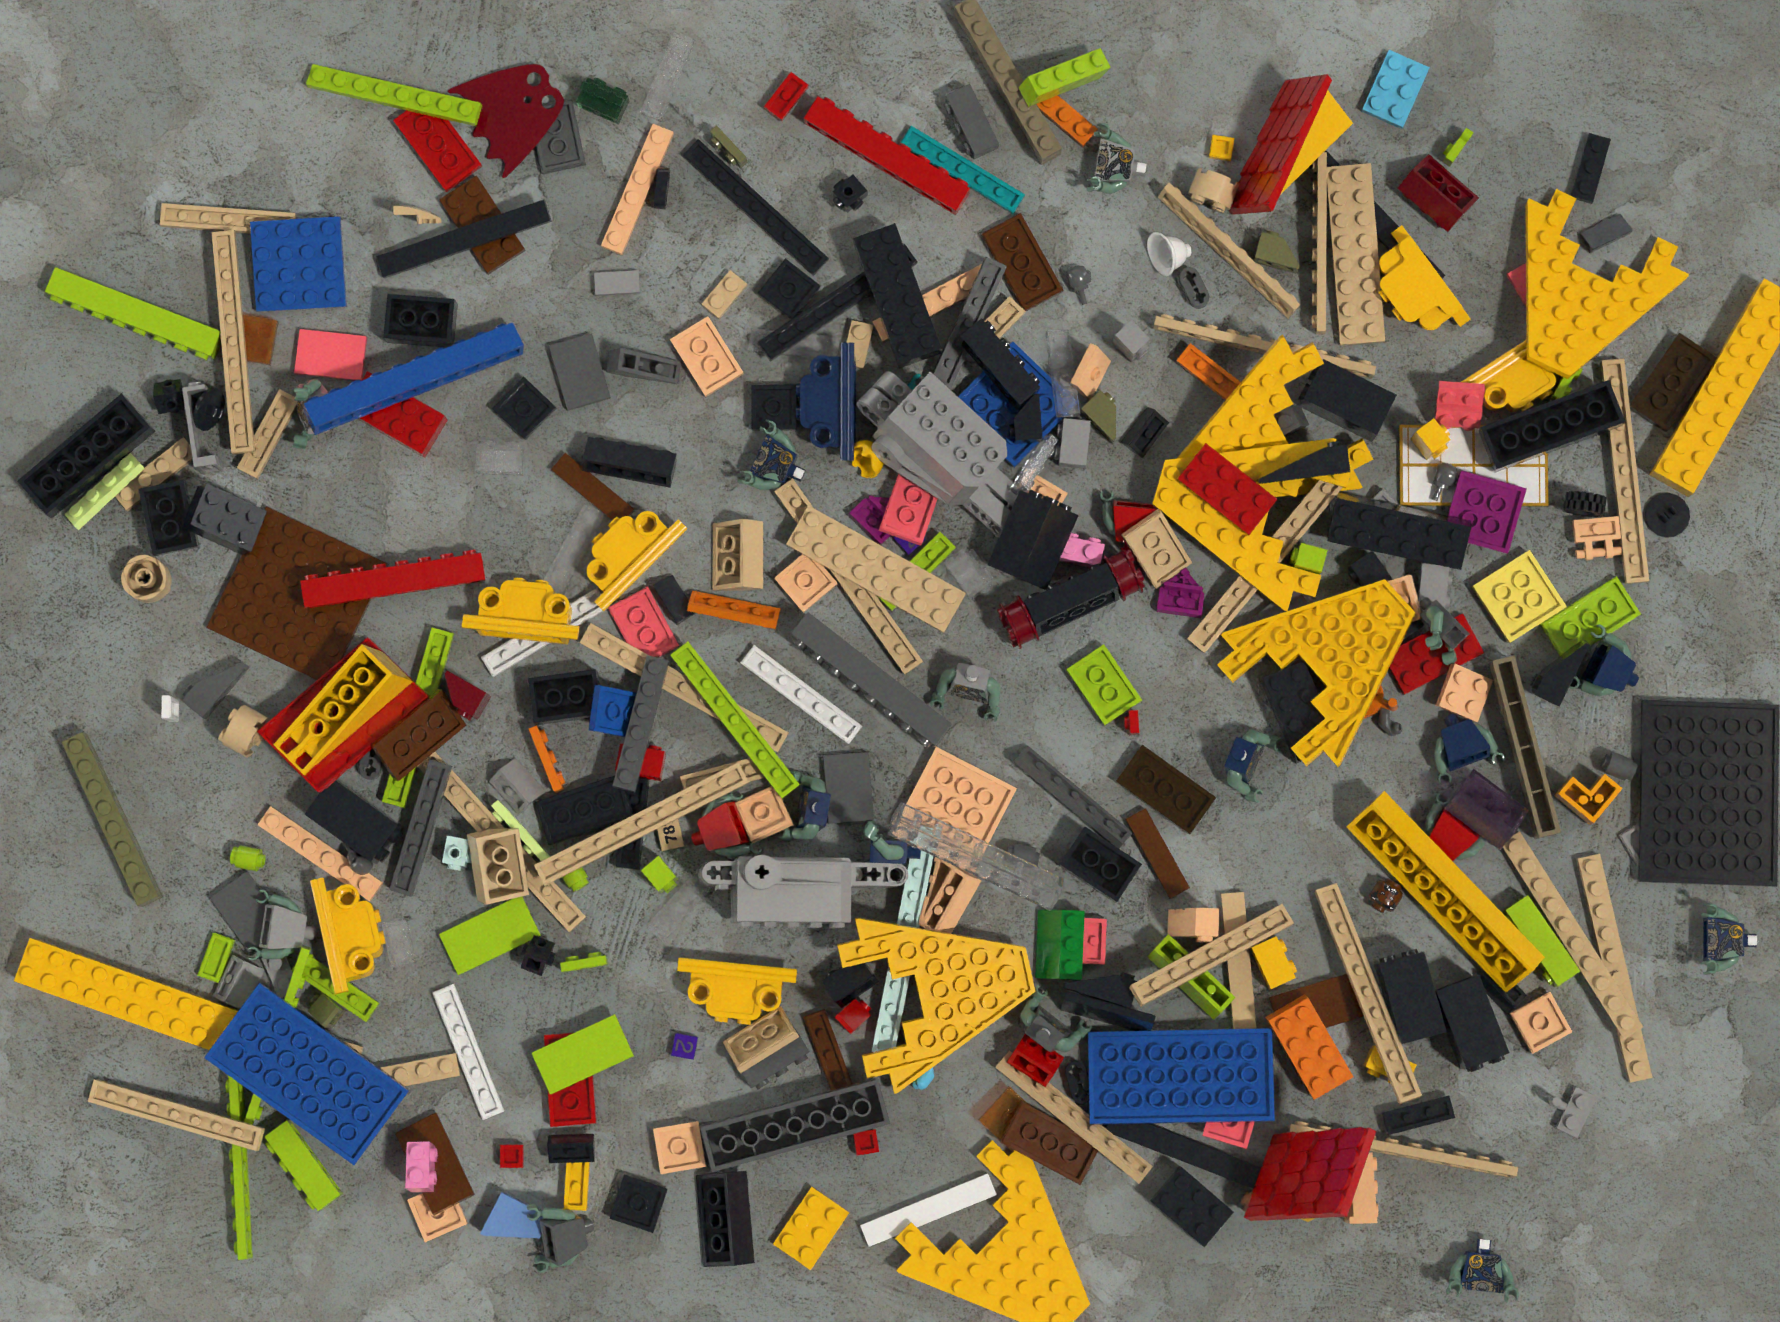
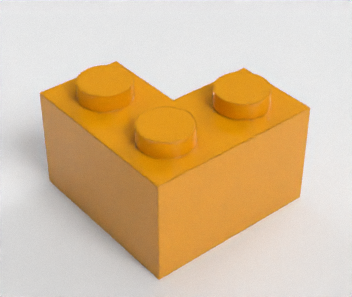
M1606 774L1601 775L1590 789H1587L1574 777H1570L1554 796L1588 825L1595 823L1623 788Z

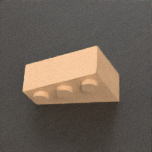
M935 854L934 861L936 864L933 876L930 875L929 882L931 884L928 896H925L919 925L928 930L952 934L982 880L950 859Z
M1218 908L1168 909V934L1171 937L1196 938L1195 942L1209 943L1213 941V938L1218 937Z
M1373 1152L1368 1154L1348 1216L1344 1217V1222L1377 1223L1378 1203H1376L1375 1194L1378 1193L1377 1180H1374V1171H1377V1158L1373 1157Z

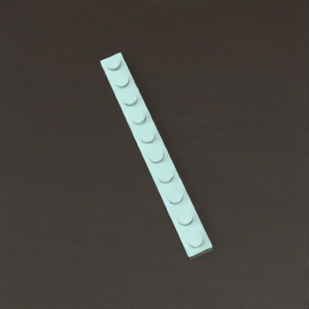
M915 827L912 845H921L920 859H909L907 868L908 879L904 883L897 924L920 927L919 920L926 896L938 831ZM889 966L872 1052L896 1047L910 975L892 979Z

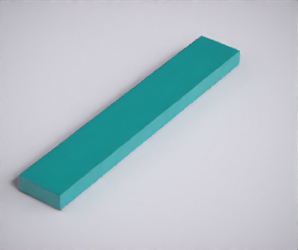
M910 126L900 142L908 146L914 155H923L930 160L929 164L936 168L938 166L943 167L949 172V176L954 179L961 178L968 183L967 187L1011 214L1015 213L1025 197L1024 193L913 126Z

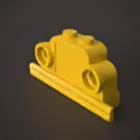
M1401 225L1391 234L1399 244L1384 253L1379 259V269L1385 276L1380 281L1382 290L1378 293L1386 303L1390 301L1395 308L1391 311L1399 321L1404 319L1406 322H1414L1418 319L1421 327L1426 330L1439 328L1450 317L1454 318L1459 327L1471 320L1405 228Z
M1526 339L1461 382L1485 384L1483 404L1491 411L1499 410L1505 406L1510 412H1517L1519 410L1523 412L1534 406L1532 403L1534 400L1540 398L1542 401L1552 394L1551 389L1556 383V377L1554 372L1527 360Z
M651 511L640 513L636 520L629 516H624L620 519L616 516L607 525L610 529L604 535L600 532L591 541L594 544L592 555L595 559L587 566V576L603 592L594 601L603 611L615 602L688 529L679 519L667 528L659 520V517Z
M513 578V580L503 582L500 590L496 587H486L480 592L478 597V615H463L462 628L476 629L480 636L568 645L569 639L578 640L580 628L579 626L570 625L572 607L567 597L563 594L555 593L549 582L544 580L527 582L523 578Z
M324 878L314 879L310 883L336 995L349 991L347 982L368 977L374 972V958H378L383 953V944H386L384 931H379L378 923L382 922L379 909L374 910L372 904L368 901H360L359 892L354 886L344 884L337 889L327 891Z
M678 958L677 971L691 973L690 985L688 987L689 999L698 1005L706 1004L707 1013L714 1016V1021L728 1023V1018L737 1019V1024L751 1025V1020H757L761 1016L762 1010L774 1011L780 1006L783 982L796 983L797 969Z

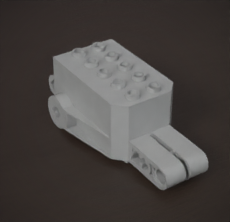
M886 371L872 385V388L857 401V407L862 414L878 427V430L872 436L876 439L872 444L874 454L882 463L891 467L894 471L945 504L963 505L997 537H1000L1018 493L1021 490L997 468L1007 457L1006 440L931 372L911 390L895 374Z
M757 855L754 857H738L734 861L708 862L699 869L698 878L705 886H715V891L731 890V924H737L738 928H751L753 924H760V928H774L776 924H783V928H797L799 924H806V928H820L822 924H829V928H845V924L851 923V888H894L906 882L908 870L902 864L851 863L849 858L769 857L767 855ZM712 868V872L716 873L722 868L720 875L712 879L711 875H707V871ZM891 870H894L898 875L896 881H893L890 877ZM868 872H871V874H875V878L873 879L868 876L862 878L863 874H866Z

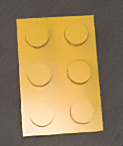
M811 1187L773 1245L811 1270L850 1212Z

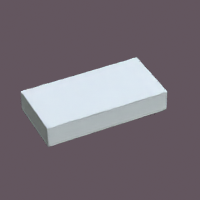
M162 695V719L169 722L179 721L178 699L170 695Z

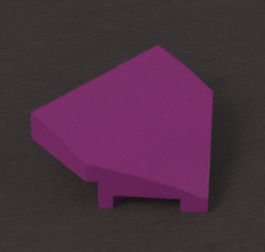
M869 495L868 498H864L850 511L848 516L875 543L882 545L892 536L878 531L890 498Z
M1186 567L1176 576L1165 581L1162 587H1160L1156 612L1194 618L1202 617L1203 588L1196 583Z

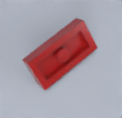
M790 72L765 104L764 109L780 121H783L809 88V85Z

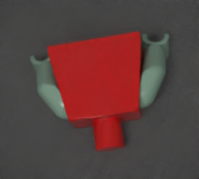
M1103 491L1100 493V499L1103 503V521L1109 533L1116 536V541L1124 542L1125 550L1130 549L1121 534L1158 508L1148 503L1115 501L1112 491L1109 499L1103 498Z
M732 791L730 794H726L707 804L702 812V818L697 821L700 831L691 834V839L695 846L705 843L708 851L714 850L717 855L730 858L747 855L748 852L753 854L761 853L762 850H753L751 842L749 845L745 844L749 840L735 802L743 798V795L734 797L732 794L734 791Z
M1441 792L1438 793L1435 797V804H1433L1426 817L1425 833L1452 861L1475 856L1486 844L1485 841L1492 840L1495 837V833L1491 834L1488 838L1485 836V831L1489 827L1477 831L1453 811L1445 807L1450 800L1449 796L1446 802H1441L1439 800Z

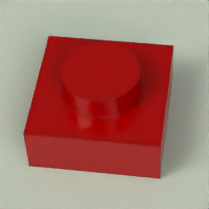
M1138 710L1128 711V716H1124V728L1129 730V735L1139 734Z
M876 1129L853 1134L856 1155L879 1152Z
M500 1145V1168H524V1145Z

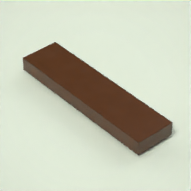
M564 453L552 467V472L611 520L616 516L619 519L624 516H630L635 509L594 475L590 472L582 471V466L567 453Z
M1145 808L1125 819L1169 899L1189 889L1187 881L1147 809Z
M825 1009L804 1016L830 1090L852 1085L853 1083Z

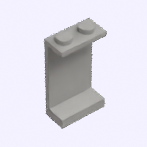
M192 382L188 384V387H183L182 391L194 468L201 474L224 471L223 461L216 455L204 456L201 432L194 424L193 414L196 399H199L209 388L201 382Z

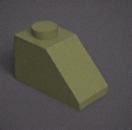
M1273 231L1261 233L1253 261L1296 274L1299 269V263L1285 239L1279 237V234Z
M1100 390L1081 408L1080 413L1088 421H1091V424L1112 444L1116 439L1115 399L1108 392L1103 393Z
M324 993L320 996L316 994L309 1003L311 1007L308 1010L325 1028H333L347 1011Z

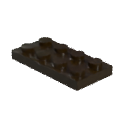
M1679 333L1631 402L1630 409L1664 432H1667L1717 357Z
M1141 745L1116 780V783L1189 835L1216 799L1214 795L1144 745Z

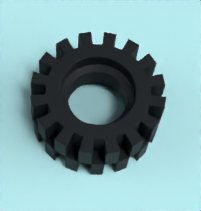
M1569 491L1565 495L1563 511L1573 515L1603 517L1605 515L1607 497L1591 492Z

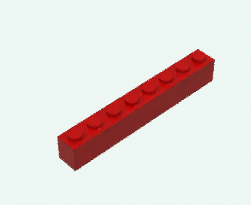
M817 96L804 117V124L955 216L957 215L970 194L967 182L961 178H952L943 167L938 166L936 168L929 164L930 160L923 155H914L905 144L900 143L898 145L891 141L892 137L882 131L881 133L876 132L870 123L865 120L860 122L853 118L854 114L844 108L840 110L835 107V103L829 98L824 97L822 99Z
M468 550L462 552L463 556L454 557L453 553L440 555V559L431 560V557L418 558V563L409 564L408 560L395 562V566L386 567V564H377L372 566L373 570L364 571L363 567L350 569V573L341 574V571H332L327 573V577L318 578V574L304 576L305 580L300 581L304 608L309 609L485 581L481 553H476V550Z

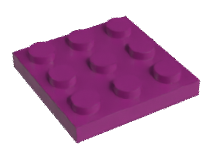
M1460 470L1447 516L1471 521L1472 527L1468 543L1508 554L1527 488Z

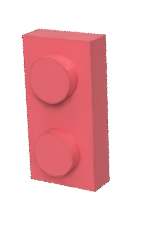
M1084 918L1083 964L1105 965L1107 919Z

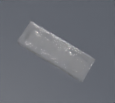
M1052 434L1043 438L1042 442L1037 444L1009 490L1015 495L1020 490L1028 492L1035 484L1033 481L1035 477L1045 468L1044 462L1054 453V446L1058 441Z

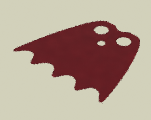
M528 64L500 70L467 81L448 90V93L460 94L464 99L482 104L473 137H486L490 140L491 146L487 159L500 158L504 160L505 169L502 178H506L541 141L559 116L564 105V98L560 91L550 85L549 74L539 64ZM536 72L541 76L540 84L537 86L528 84L527 77L530 73ZM546 95H551L556 100L555 106L551 109H546L542 106V99ZM526 96H530L532 99L528 104L524 102Z

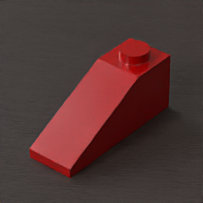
M854 999L835 1018L850 1034H853L871 1016L869 1014L871 1008L862 999L859 1002Z

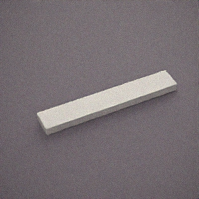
M598 588L570 604L572 607L570 625L580 626L603 612L594 602L601 595ZM511 639L482 656L481 659L492 677H495L550 643Z
M755 645L740 662L744 667L847 744L851 743L862 728V725Z
M455 984L432 992L482 1120L504 1112Z
M987 1173L860 1226L870 1247L897 1236L910 1222L916 1227L922 1226L996 1195V1192Z

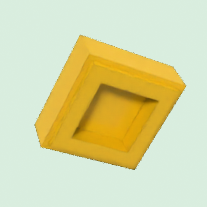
M1212 135L1209 158L1231 161L1234 138Z

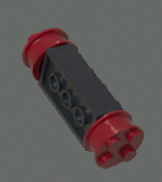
M1122 547L1119 553L1108 558L1104 555L1103 565H1093L1089 568L1088 572L1083 574L1076 573L1062 584L1054 583L1047 588L1048 590L1042 593L1035 592L1029 595L1024 603L1019 595L1016 596L1017 600L1004 606L1000 603L999 609H997L998 617L1003 628L1008 627L1006 630L1013 648L1017 646L1019 649H1022V644L1033 639L1039 641L1040 636L1120 600V598L1124 602L1126 601V596L1137 591L1143 593V588L1145 587L1143 583L1144 577L1139 568L1135 570L1133 563L1135 560L1130 549L1125 550Z

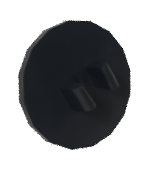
M218 388L206 390L196 403L193 414L194 424L196 428L202 431L210 430L222 418L225 397Z
M1671 493L1659 494L1647 504L1645 521L1649 529L1657 536L1664 538L1675 537L1682 533L1689 524V507L1678 495Z

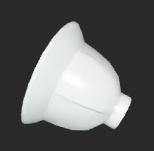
M1153 232L1148 237L1147 250L1150 260L1155 269L1163 276L1171 275L1175 269L1185 262L1187 257L1191 256L1190 245L1185 244L1176 237H1166L1159 232Z

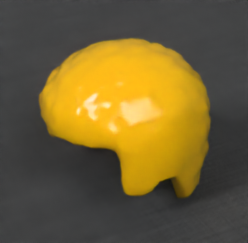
M861 440L854 443V461H852V466L860 468L861 477L867 479L875 478L880 473L884 463L878 459L872 450L874 442Z

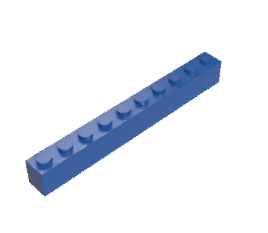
M513 322L507 325L503 323L489 332H479L471 339L459 340L453 346L445 349L443 347L438 348L427 356H417L411 362L404 365L397 364L390 370L383 373L376 372L365 380H355L342 389H332L324 396L311 397L304 403V413L314 435H317L523 354L524 344Z

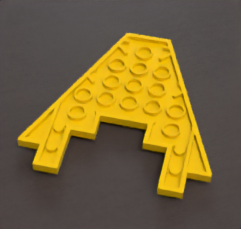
M1556 189L1548 207L1530 198L1525 204L1527 360L1569 379L1682 284L1689 274L1670 265L1678 246L1659 237L1656 239L1641 273L1621 264L1613 281L1610 282L1572 264L1580 244L1561 236L1560 233L1577 198Z
M1281 335L1177 458L1196 456L1205 443L1218 453L1288 444L1274 414L1293 405L1284 384L1324 364L1314 343L1312 342L1292 353L1284 335ZM1363 438L1347 446L1349 464L1352 465V470L1347 487H1343L1340 491L1363 488L1354 469L1373 460ZM1312 478L1301 479L1297 495L1308 494L1318 480ZM1275 491L1273 494L1274 497L1289 496Z
M1336 439L1307 441L1219 454L1257 483V479L1327 447V443L1336 442ZM1195 456L1164 460L1152 503L1156 508L1282 610L1288 611L1293 591L1312 597L1316 596L1321 575L1278 563L1284 541L1262 535L1268 512L1252 533L1247 535L1177 480ZM1350 465L1349 473L1311 478L1346 488L1352 465ZM1301 479L1259 485L1272 495L1275 491L1297 497Z
M1384 579L1223 632L1221 636L1234 651L1218 663L1217 666L1234 683L1266 654L1272 658L1281 670L1300 656L1327 686L1325 690L1311 701L1312 705L1325 719L1292 746L1291 750L1306 767L1323 752L1339 767L1416 613Z
M855 918L859 939L837 944L842 968L887 958L892 979L914 974L923 1017L901 1022L906 1044L861 1055L867 1079L889 1074L894 1094L907 1087L1035 992L1026 947L1021 945L864 918Z
M991 1140L976 1157L1008 1189L992 1205L1008 1222L977 1254L959 1238L944 1255L910 1222L895 1237L911 1254L896 1271L1019 1322H1074L1090 1305V1302L1034 1162L1015 1150L1008 1156Z

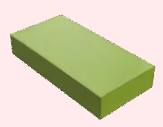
M213 932L197 976L219 983L235 940Z

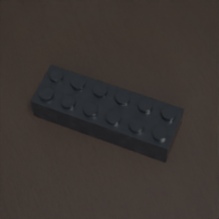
M896 223L853 238L855 250L899 369L941 354L940 343Z
M1610 380L1482 426L1479 429V434L1494 473L1621 427L1624 425L1625 419Z
M121 393L22 476L18 483L45 515L53 518L150 437L155 430L128 398Z
M1338 493L1327 541L1461 570L1472 526L1470 520Z

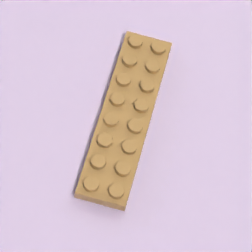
M1371 163L1327 167V193L1340 346L1385 342L1382 297L1378 293L1381 291Z
M809 505L786 543V546L942 633H945L966 595L962 590Z

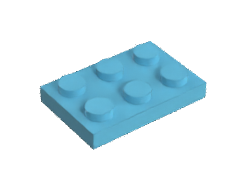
M1388 50L1361 112L1403 129L1430 67Z

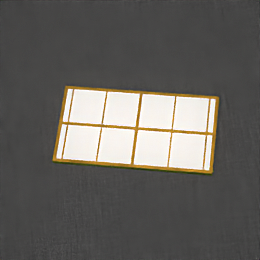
M1399 425V503L1401 506L1451 505L1456 484L1449 486L1448 490L1442 488L1438 500H1432L1437 485L1433 484L1437 466L1439 463L1444 462L1456 467L1458 476L1461 470L1527 488L1522 507H1548V454L1494 473L1479 434V428L1466 431L1462 427H1451L1447 429L1450 433L1448 437L1451 440L1447 443L1448 448L1435 460L1433 457L1426 460L1410 440L1414 433L1424 425Z

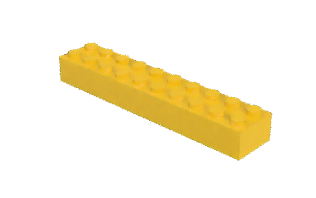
M1765 278L1758 284L1717 355V359L1706 374L1649 474L1687 497L1694 494L1780 343L1779 286Z
M1385 791L1346 826L1505 992H1508L1533 972L1545 958Z
M29 938L14 982L207 1050L212 1048L239 1011L35 938Z

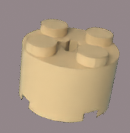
M1198 168L1188 192L1191 196L1190 201L1202 206L1204 202L1212 205L1211 209L1219 213L1230 210L1240 184L1236 182L1233 185L1230 183L1231 178L1211 170H1207L1206 174L1201 173L1202 168Z
M148 555L133 557L127 562L121 574L124 590L138 601L144 603L157 602L170 592L172 583L171 573L168 567L155 557ZM145 575L151 577L150 579H148V583L142 581L146 579Z
M243 705L238 710L235 708L232 710L228 717L230 723L227 729L224 728L218 740L224 746L248 758L254 753L251 748L254 745L259 746L263 739L257 731L270 718Z

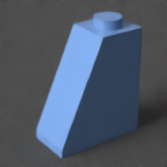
M501 1192L480 1234L497 1237L542 1238L539 1220L543 1219V1217L539 1216L535 1221L529 1220L527 1214H535L536 1211L527 1210L529 1204L506 1192Z

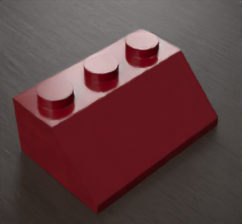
M1429 154L1411 170L1397 188L1405 198L1414 202L1423 213L1429 215L1440 228L1445 229L1447 232L1457 224L1479 199L1477 195Z

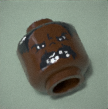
M1388 878L1385 881L1378 880L1369 894V899L1373 902L1371 907L1380 913H1384L1385 910L1393 912L1403 897V893L1400 891L1402 887Z

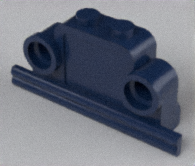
M841 343V356H816L810 364L811 374L802 377L800 384H796V397H800V406H796V420H800L803 427L811 429L810 440L813 445L819 448L840 447V461H854V443H856V357L854 356V343Z

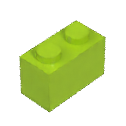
M1301 543L1298 548L1292 550L1289 564H1293L1292 567L1320 575L1328 550Z
M657 856L641 870L660 893L664 891L669 893L677 886L676 881L678 877L660 856Z

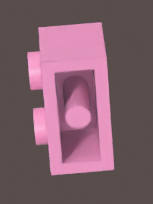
M1071 533L1059 561L1088 568L1101 564L1105 544H1101V540L1088 537L1087 540L1079 539V535Z
M407 1142L405 1188L410 1192H434V1185L437 1182V1173L434 1170L438 1153L437 1148L431 1142Z

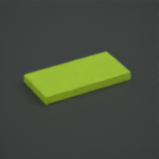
M1616 576L1547 619L1540 626L1559 656H1561L1582 639L1587 641L1590 646L1603 639L1592 637L1591 632L1599 636L1602 634V630L1595 625H1603L1605 632L1609 634L1635 619L1641 613Z
M523 896L513 898L439 934L458 975L499 957L526 942H530L534 935L541 936Z
M616 1014L532 1052L550 1095L634 1056Z

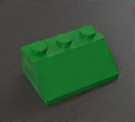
M1038 910L1035 978L1082 980L1085 911Z

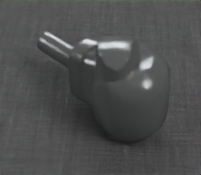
M1084 266L1071 267L1067 270L1066 277L1069 279L1073 292H1079L1082 305L1087 304L1084 289H1087V284L1091 282V272L1086 270Z
M1444 462L1438 464L1433 481L1437 488L1432 500H1438L1442 488L1448 490L1449 486H1454L1457 483V468Z
M346 845L345 849L348 852L347 860L352 871L359 875L368 874L371 868H373V863Z

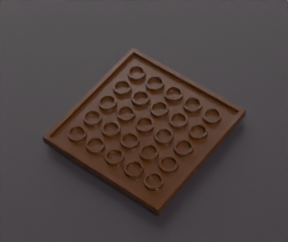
M266 506L265 510L267 512L253 549L250 553L241 556L206 628L318 680L344 657L372 599L305 609L300 581L305 580L304 576L318 574V578L327 577V573L332 571H341V574L350 573L352 568L363 567L364 571L373 570V565L386 564V567H388L389 564Z

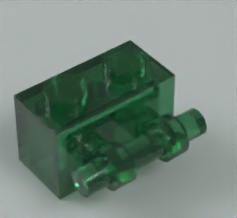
M587 78L580 86L582 90L576 101L578 107L619 125L630 102L628 95H626L627 92L619 87L612 89L606 86V82L601 79L594 78L592 80Z

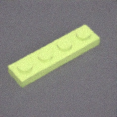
M130 453L64 515L78 530L81 529L145 468Z
M499 800L491 805L495 810L492 814L500 823L505 821L510 828H519L520 838L525 843L522 847L531 857L535 854L540 859L539 862L550 857Z

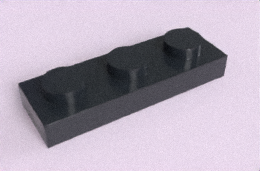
M1592 133L1588 134L1571 196L1577 198L1576 200L1590 204L1593 203L1610 145V138Z
M1449 1095L1382 1112L1388 1135L1455 1118Z

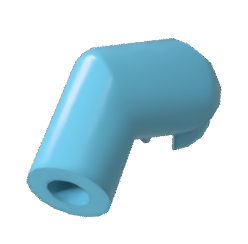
M933 1067L912 1082L914 1089L923 1090L928 1087L934 1079Z

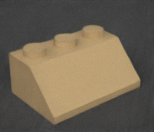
M739 519L713 523L712 590L750 591L763 589V521Z
M519 828L488 829L467 834L478 901L487 905L529 895Z

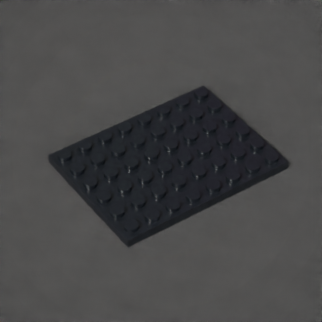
M1662 700L1641 701L1638 882L1777 887L1780 705Z

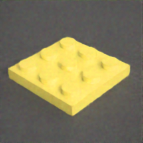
M1530 550L1472 586L1508 644L1567 607Z

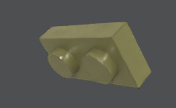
M717 125L710 130L712 137L710 141L718 150L722 148L727 153L725 157L733 166L737 164L742 168L748 163L747 157Z

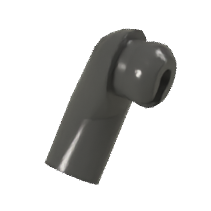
M1380 708L1378 711L1379 726L1390 736L1400 734L1402 732V725L1398 722L1394 723L1390 719V710Z

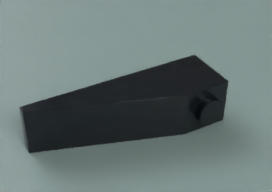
M1341 441L1327 443V447L1257 479V483L1263 484L1349 473L1350 464L1347 445H1341Z

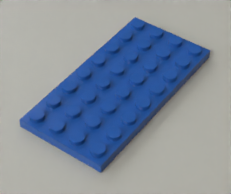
M262 983L257 985L204 1057L353 1165L356 1164L409 1092V1089Z
M1272 1028L1088 1032L1090 1125L1275 1121Z

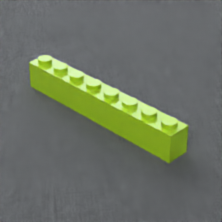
M56 267L45 290V293L51 296L49 300L61 305L63 302L71 304L70 308L83 313L84 310L92 312V317L104 321V318L113 320L111 324L123 329L126 325L133 328L132 332L145 337L146 334L154 336L153 340L164 345H166V342L175 344V349L185 353L187 350L195 352L194 356L205 361L208 358L215 360L221 346V332L217 329Z

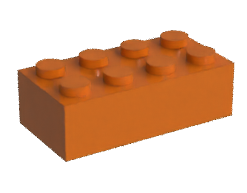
M1305 994L1265 1017L1313 1100L1353 1078L1351 1071L1311 1001Z

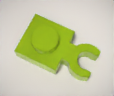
M1466 127L1454 145L1450 143L1443 152L1446 156L1443 160L1444 164L1449 167L1452 165L1474 132Z

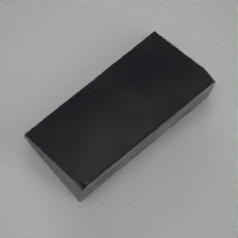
M1619 214L1580 233L1589 252L1592 253L1631 234L1632 229L1623 216Z
M1147 407L1122 439L1121 443L1143 458L1169 422L1155 409Z
M673 575L653 585L677 625L696 614L687 611L689 600Z
M1486 972L1480 975L1487 995L1506 1014L1515 1009L1527 996L1517 984L1508 992H1505Z
M594 1134L548 1136L549 1163L595 1162Z

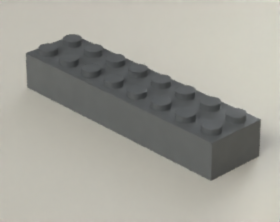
M809 612L806 613L791 632L792 641L796 647L802 651L805 649L810 651L811 658L818 664L822 665L824 662L828 665L829 672L838 679L842 676L847 680L846 685L856 693L860 690L865 694L864 699L873 707L879 705L883 708L882 713L891 721L897 719L901 722L900 728L909 735L913 732L919 736L918 742L927 749L930 746L935 749L951 729L952 724Z
M877 1077L701 1125L700 1129L711 1171L715 1172L890 1124V1120Z

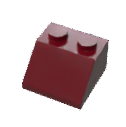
M446 671L445 678L452 704L457 708L456 713L469 721L472 718L478 720L491 696L462 678Z

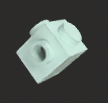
M447 836L442 863L448 864L447 869L461 871V867L467 868L468 863H471L468 839Z

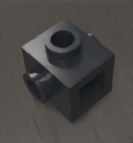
M853 174L846 180L841 179L833 187L835 189L833 191L834 204L840 210L844 208L847 213L852 209L856 211L864 203L863 199L868 196V190Z
M169 379L154 383L153 398L158 414L176 413L185 410L181 379Z
M534 935L530 943L526 942L522 949L521 955L524 957L521 968L542 976L547 965L552 966L556 953H553L555 943Z

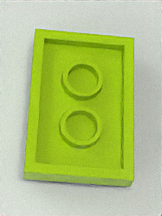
M1104 644L1066 669L1104 726L1142 701Z

